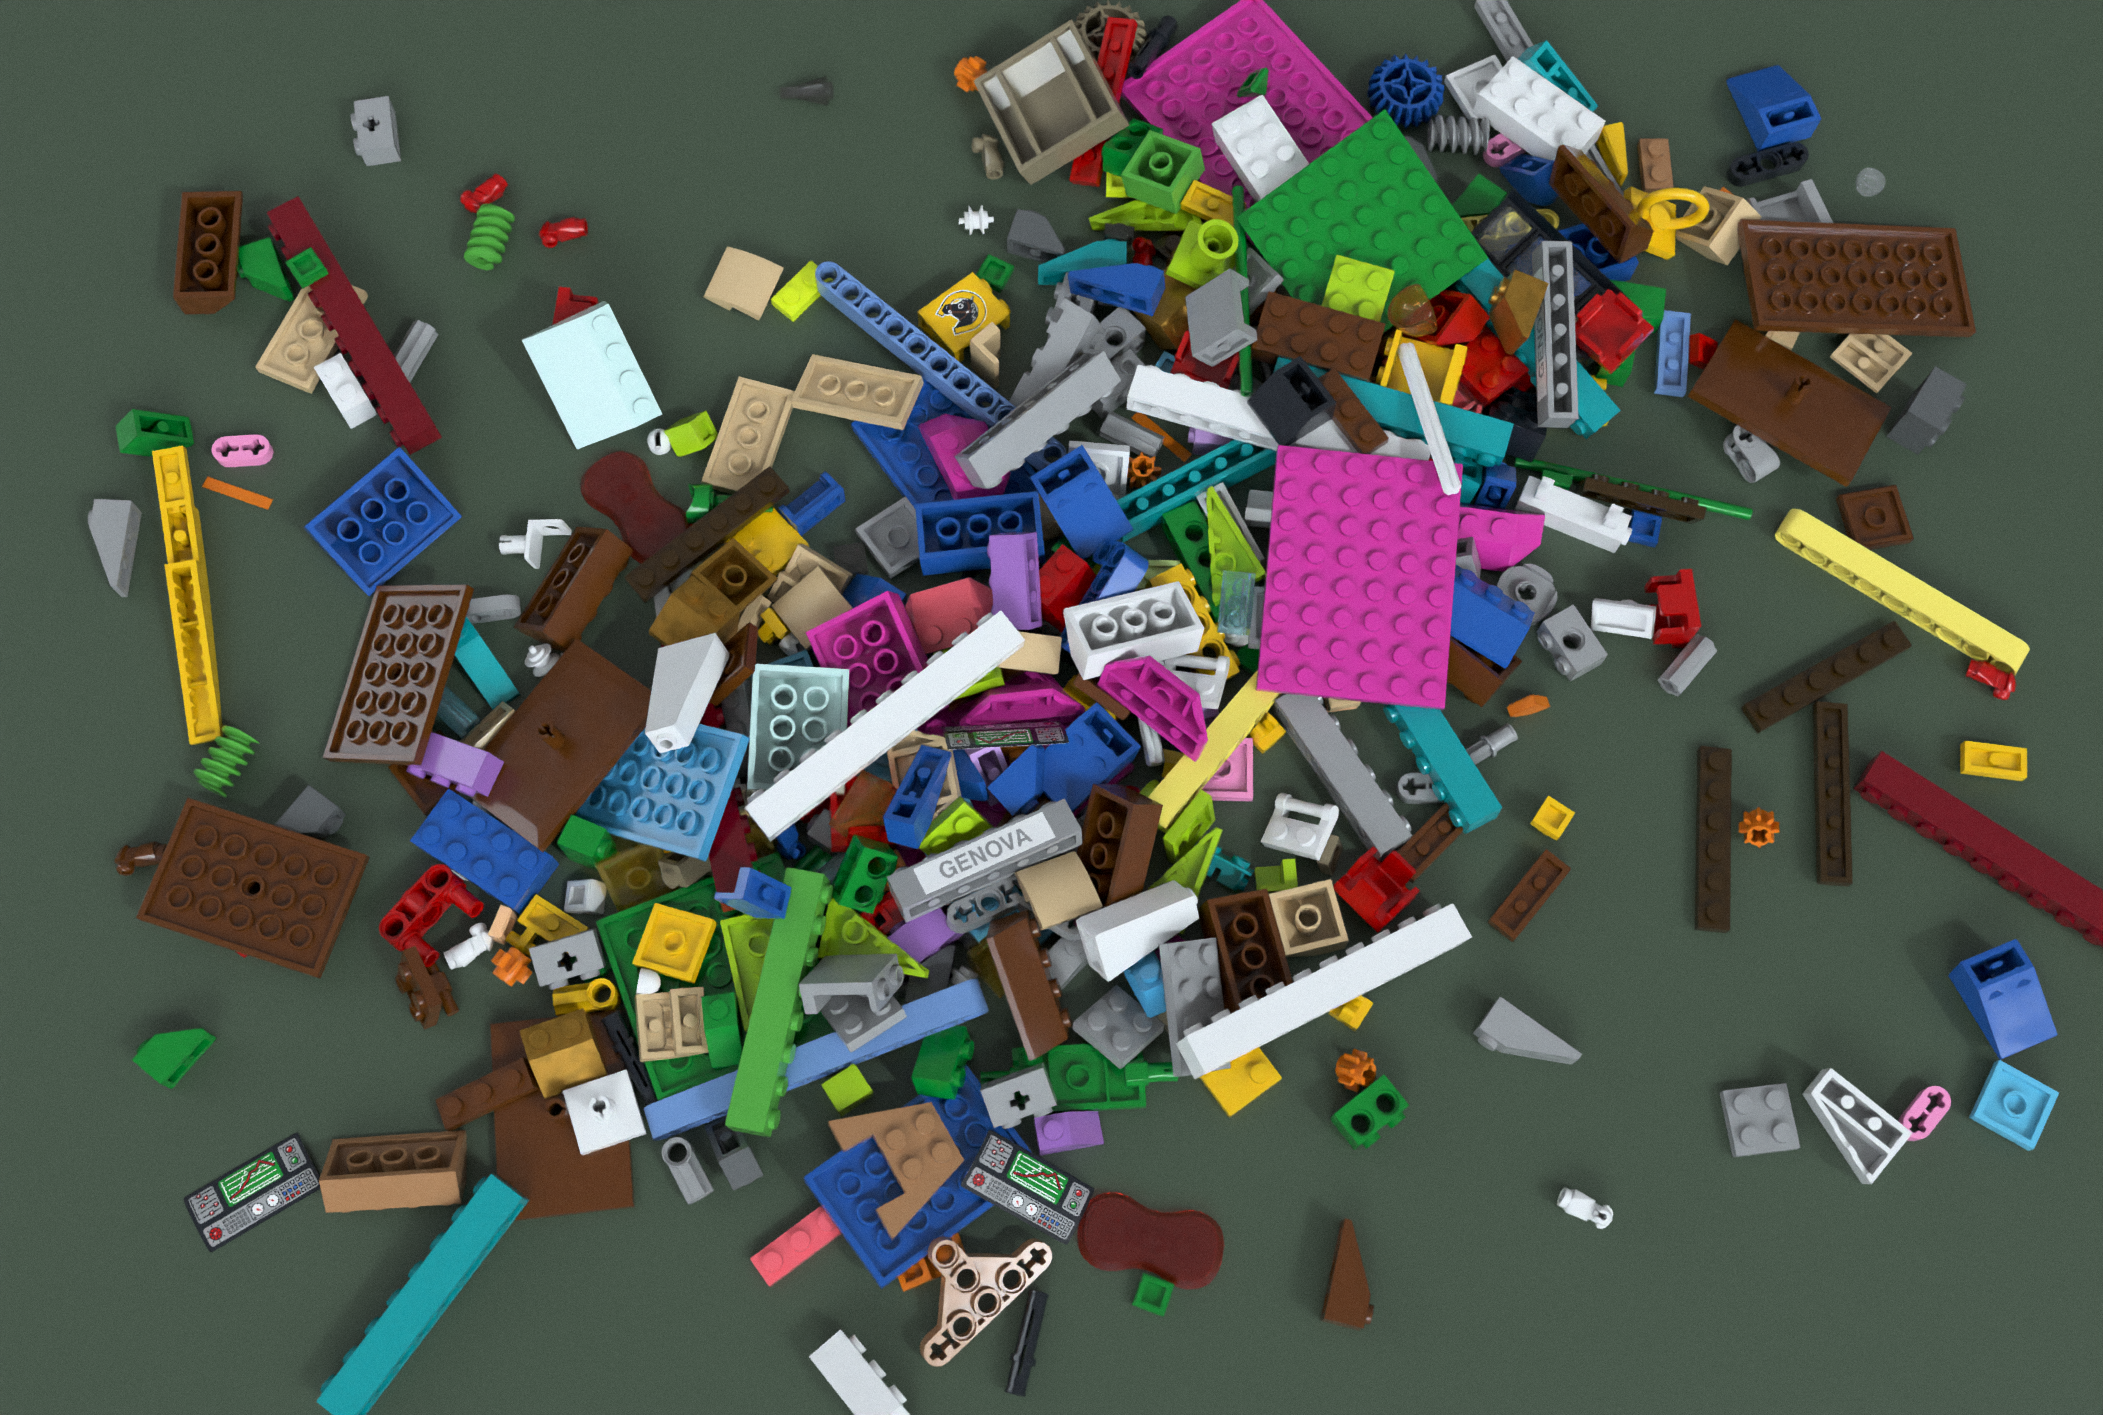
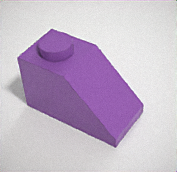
M1098 1111L1063 1112L1034 1118L1039 1156L1104 1144Z

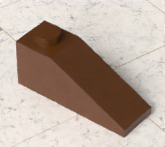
M1345 1218L1340 1222L1320 1321L1360 1331L1364 1329L1365 1324L1370 1325L1374 1305L1369 1304L1371 1294L1352 1220Z

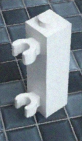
M1529 475L1514 510L1545 514V526L1612 553L1616 552L1620 544H1627L1633 530L1628 527L1632 516L1622 513L1623 507L1613 503L1610 507H1607L1553 485L1555 480L1545 476L1540 480Z

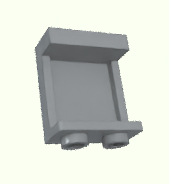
M1812 179L1802 181L1796 191L1760 202H1757L1755 197L1747 199V202L1761 215L1760 220L1833 223Z
M1232 269L1221 273L1185 297L1192 357L1211 367L1258 340L1256 329L1245 324L1240 291L1249 286V279Z
M897 954L825 956L799 983L805 1014H818L834 995H867L871 1011L879 1012L902 985L904 973L902 967L899 966Z

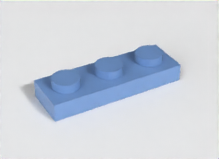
M1664 310L1663 321L1657 333L1654 394L1684 397L1686 394L1691 313Z

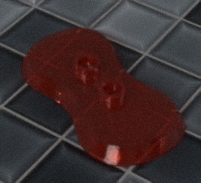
M616 451L607 454L594 462L581 478V492L585 501L595 510L608 516L617 525L623 542L633 549L630 556L641 564L692 526V524H688L684 510L667 501L658 493L652 483L646 464L633 453Z
M1107 1192L1099 1194L1090 1200L1078 1227L1080 1253L1089 1264L1101 1270L1143 1269L1159 1275L1164 1280L1175 1284L1174 1286L1198 1289L1212 1282L1222 1262L1224 1252L1222 1230L1212 1217L1200 1211L1158 1212L1144 1207L1125 1194Z

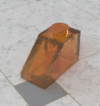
M862 770L828 825L847 839L849 827L884 826L883 816L898 789L891 783Z

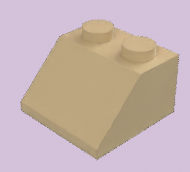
M1704 186L1700 193L1709 202L1707 216L1694 226L1676 230V239L1707 259L1728 266L1740 249L1737 231L1738 223L1742 219L1760 220L1761 215L1743 197ZM1692 203L1683 217L1694 213L1697 210V206Z
M1331 879L1269 894L1286 957L1316 956L1345 949L1348 937Z

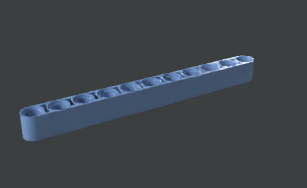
M826 261L818 265L815 270L818 292L823 298L973 419L985 422L988 429H990L1016 408L838 264ZM827 278L835 279L832 282H824ZM851 295L857 296V298L853 300L845 299L846 297ZM871 313L879 314V316L870 318L867 315ZM895 330L902 332L896 336L889 334ZM921 348L924 350L923 352L918 354L911 352L913 349ZM937 366H943L946 368L945 370L940 372L933 370V368ZM959 384H966L969 386L968 388L963 390L956 388V386ZM981 402H988L991 404L989 407L986 408L978 406V404ZM1051 437L1047 440V445L1042 450L1031 453L1024 460L1040 471L1052 464L1046 461L1047 457L1055 456L1060 459L1066 455V450L1059 441Z
M978 979L961 982L903 1005L902 1008L907 1016L905 1019L850 1053L836 1032L796 1047L792 1064H788L785 1075L788 1077L787 1091L846 1069L852 1064H859L987 1013L989 1008ZM738 1070L646 1106L644 1113L653 1140H663L726 1116Z

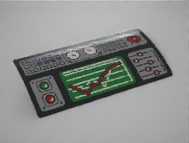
M1061 721L941 727L948 750L1069 743L1066 730Z
M992 1130L988 1131L975 1160L961 1183V1186L1065 1245L1069 1243L1094 1193L1093 1187Z
M295 1133L186 1196L184 1203L209 1252H213L321 1189L319 1184L320 1176L299 1134Z

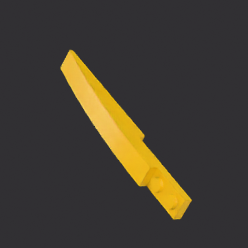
M184 446L152 451L168 561V564H165V572L190 745L212 742L217 736L223 737V732L221 730L222 716L200 516L199 510L194 504L187 449Z

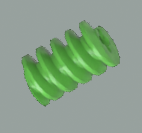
M482 204L477 211V219L473 223L474 229L470 233L471 239L467 242L464 259L472 266L482 270L494 269L493 264L502 263L503 259L500 254H503L506 250L503 244H506L509 240L506 234L512 231L510 223L515 221V216L500 206Z
M223 726L221 729L226 737L217 736L214 741L220 748L209 747L207 752L213 759H201L200 762L206 770L195 769L193 772L199 779L196 782L226 798L227 794L221 787L223 785L234 786L229 775H241V772L236 768V764H248L242 755L244 753L254 755L255 753L249 744L251 742L260 744L248 734L231 726Z

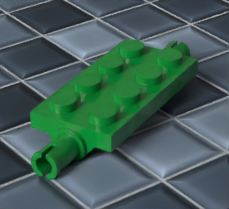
M1091 1044L1057 1045L1029 1061L1024 1047L1012 1048L1013 1067H1010V1070L980 1071L981 1084H984L986 1082L983 1081L989 1082L1043 1062L1057 1098V1105L1052 1107L1053 1111L1051 1113L1146 1108L1145 1086H1149V1082H1178V1077L1173 1076L1172 1061L1148 1063L1143 1058L1142 1050L1120 1070ZM1020 1091L1015 1092L1014 1100L1024 1104L1027 1095L1022 1096Z

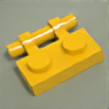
M535 894L517 920L526 927V930L522 935L512 930L507 935L505 941L523 954L531 957L529 949L536 946L533 944V941L537 935L550 942L590 929Z

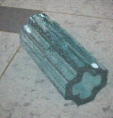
M445 685L437 715L463 739L482 720Z

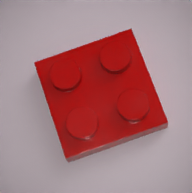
M1487 328L1473 341L1465 345L1468 347L1467 356L1459 381L1486 407L1525 377L1529 369L1514 353L1512 355L1507 354L1500 339Z

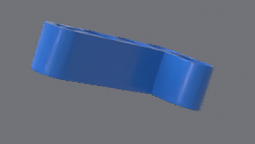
M1112 539L1103 540L1093 554V561L1101 566V569L1079 605L1134 592L1148 569V560L1125 543ZM1065 626L1060 635L1062 637L1061 648L1070 653Z

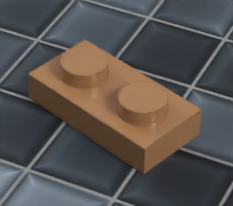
M1668 138L1639 139L1637 149L1642 191L1651 193L1660 189L1674 188Z

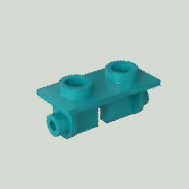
M1218 845L1207 876L1211 877L1217 867L1221 869V872L1216 881L1234 891L1237 889L1244 891L1249 881L1243 878L1244 875L1251 876L1254 872L1253 869L1249 868L1250 862L1237 855H1233L1232 858L1221 853L1222 847Z

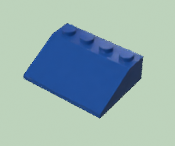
M398 447L309 521L303 529L370 596L375 592L376 586H382L462 516L409 456Z

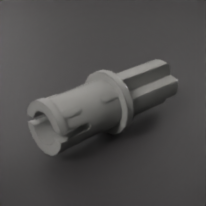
M1506 723L1488 736H1480L1478 742L1465 750L1476 765L1488 757L1494 758L1497 755V751L1516 741L1518 736L1514 728L1509 723Z

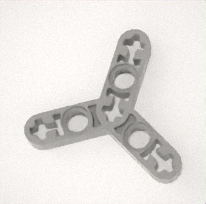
M1014 874L952 903L947 911L946 923L951 931L963 934L1015 910L1024 911L1028 909L1031 918H1035L1030 903H1026L1024 896H1020L1018 892L1011 894L1014 885L1021 889ZM1009 895L1007 900L1008 904H1006L1004 896ZM985 897H993L998 901L999 907L996 910L988 911L982 907L981 900ZM972 904H974L976 911L970 913L972 911ZM959 911L962 915L970 914L967 915L966 922L963 923L961 919L955 920L956 912ZM1068 921L1048 928L1067 940L1077 941L1081 939L1078 927H1075L1073 930L1069 929Z

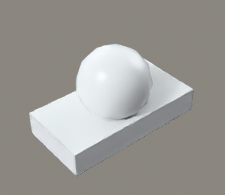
M1595 598L1592 603L1590 629L1651 639L1654 636L1656 606L1638 604L1630 599L1614 601Z

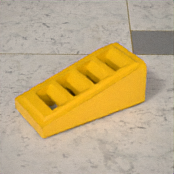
M1623 122L1603 126L1600 136L1595 143L1602 159L1621 188L1628 174L1624 126Z

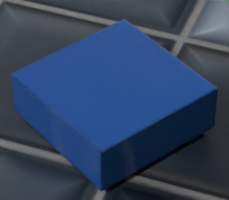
M1632 510L1630 513L1632 517L1628 527L1633 530L1628 541L1655 548L1658 543L1662 517Z

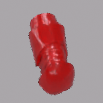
M494 173L492 177L475 188L474 193L470 190L464 191L460 196V202L465 205L467 211L477 213L482 204L493 203L502 197L508 183L499 174Z
M575 216L562 219L557 223L547 221L541 227L539 237L545 247L554 248L557 246L558 241L564 242L581 238V236H587L588 224L586 218L579 219L575 218Z
M1144 237L1136 238L1132 243V248L1136 251L1134 257H1132V263L1153 266L1152 257L1156 254V249L1152 241Z
M1970 660L1965 676L1995 687L1993 690L1995 698L2007 700L2010 697V692H2015L2016 679L2012 672L2009 674L2005 673L1985 660Z

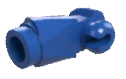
M795 824L776 837L778 852L788 860L791 858L801 859L806 852L805 845L798 841L799 834Z

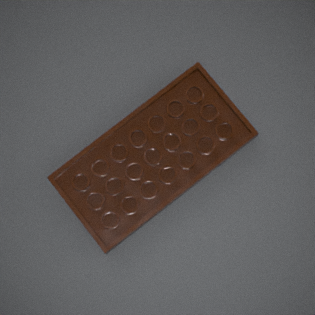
M1744 219L1738 223L1737 231L1754 331L1971 337L1976 333L1956 228Z

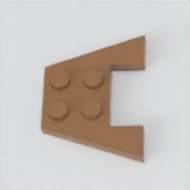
M932 1102L836 1119L827 1123L843 1153L873 1137L904 1194L876 1209V1213L891 1241L964 1161Z

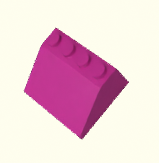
M886 591L806 632L822 668L849 669L847 727L852 725L850 720L863 709L869 712L878 704L875 701L888 690L894 693L902 687L901 681L912 671L916 670L920 673L928 667L926 663L928 658L897 593ZM949 705L945 706V707H944L943 709H941L940 711H942V710L948 708Z

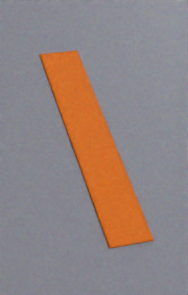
M1137 412L1132 417L1139 425L1164 436L1163 445L1183 462L1192 455L1145 414Z
M208 476L202 486L267 510L273 501L271 498Z

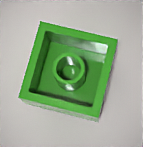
M1149 130L1122 172L1121 177L1127 196L1177 214L1193 180H1199L1205 167L1200 148Z

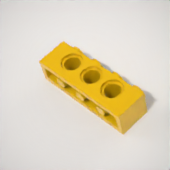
M1182 563L1149 579L1145 584L1146 589L1179 581L1204 627L1198 651L1186 655L1204 657L1202 653L1203 648L1210 647L1216 652V658L1219 656L1230 658L1226 681L1235 677L1240 672L1238 668L1240 661L1232 649L1228 650L1224 642L1225 634L1222 627L1217 622L1214 624L1209 612H1211L1207 600L1204 596L1198 595L1194 587L1196 581L1189 569L1185 570ZM1189 667L1192 673L1215 676L1216 671Z

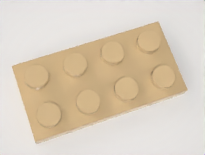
M352 285L364 305L368 294L365 290ZM307 286L299 292L258 361L256 369L259 373L312 394L320 380L314 367L334 356L339 348L334 339L339 335L336 330L331 332L328 330L321 318L325 311L322 307L316 309L307 294L312 289L310 286Z
M812 354L792 396L791 403L793 408L904 430L924 382L920 375Z
M739 376L704 472L702 484H712L715 490L734 494L769 466L772 468L793 409L791 399L795 391Z

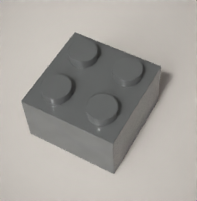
M1935 366L1913 392L1886 437L1917 455L1925 446L1931 448L1939 435L1942 436L1952 420L1949 418L1953 412L1956 413L1964 402L1965 397L1961 394L1967 384Z

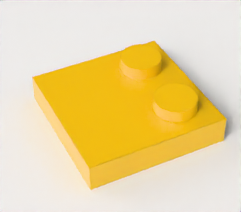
M774 507L772 512L762 513L724 542L725 545L734 538L775 576L787 567L798 544L803 543L809 547L804 538Z
M655 903L632 964L639 968L650 969L656 973L695 984L717 922L711 918Z
M1259 1047L1230 1062L1231 1068L1211 1071L1199 1077L1229 1118L1282 1079Z

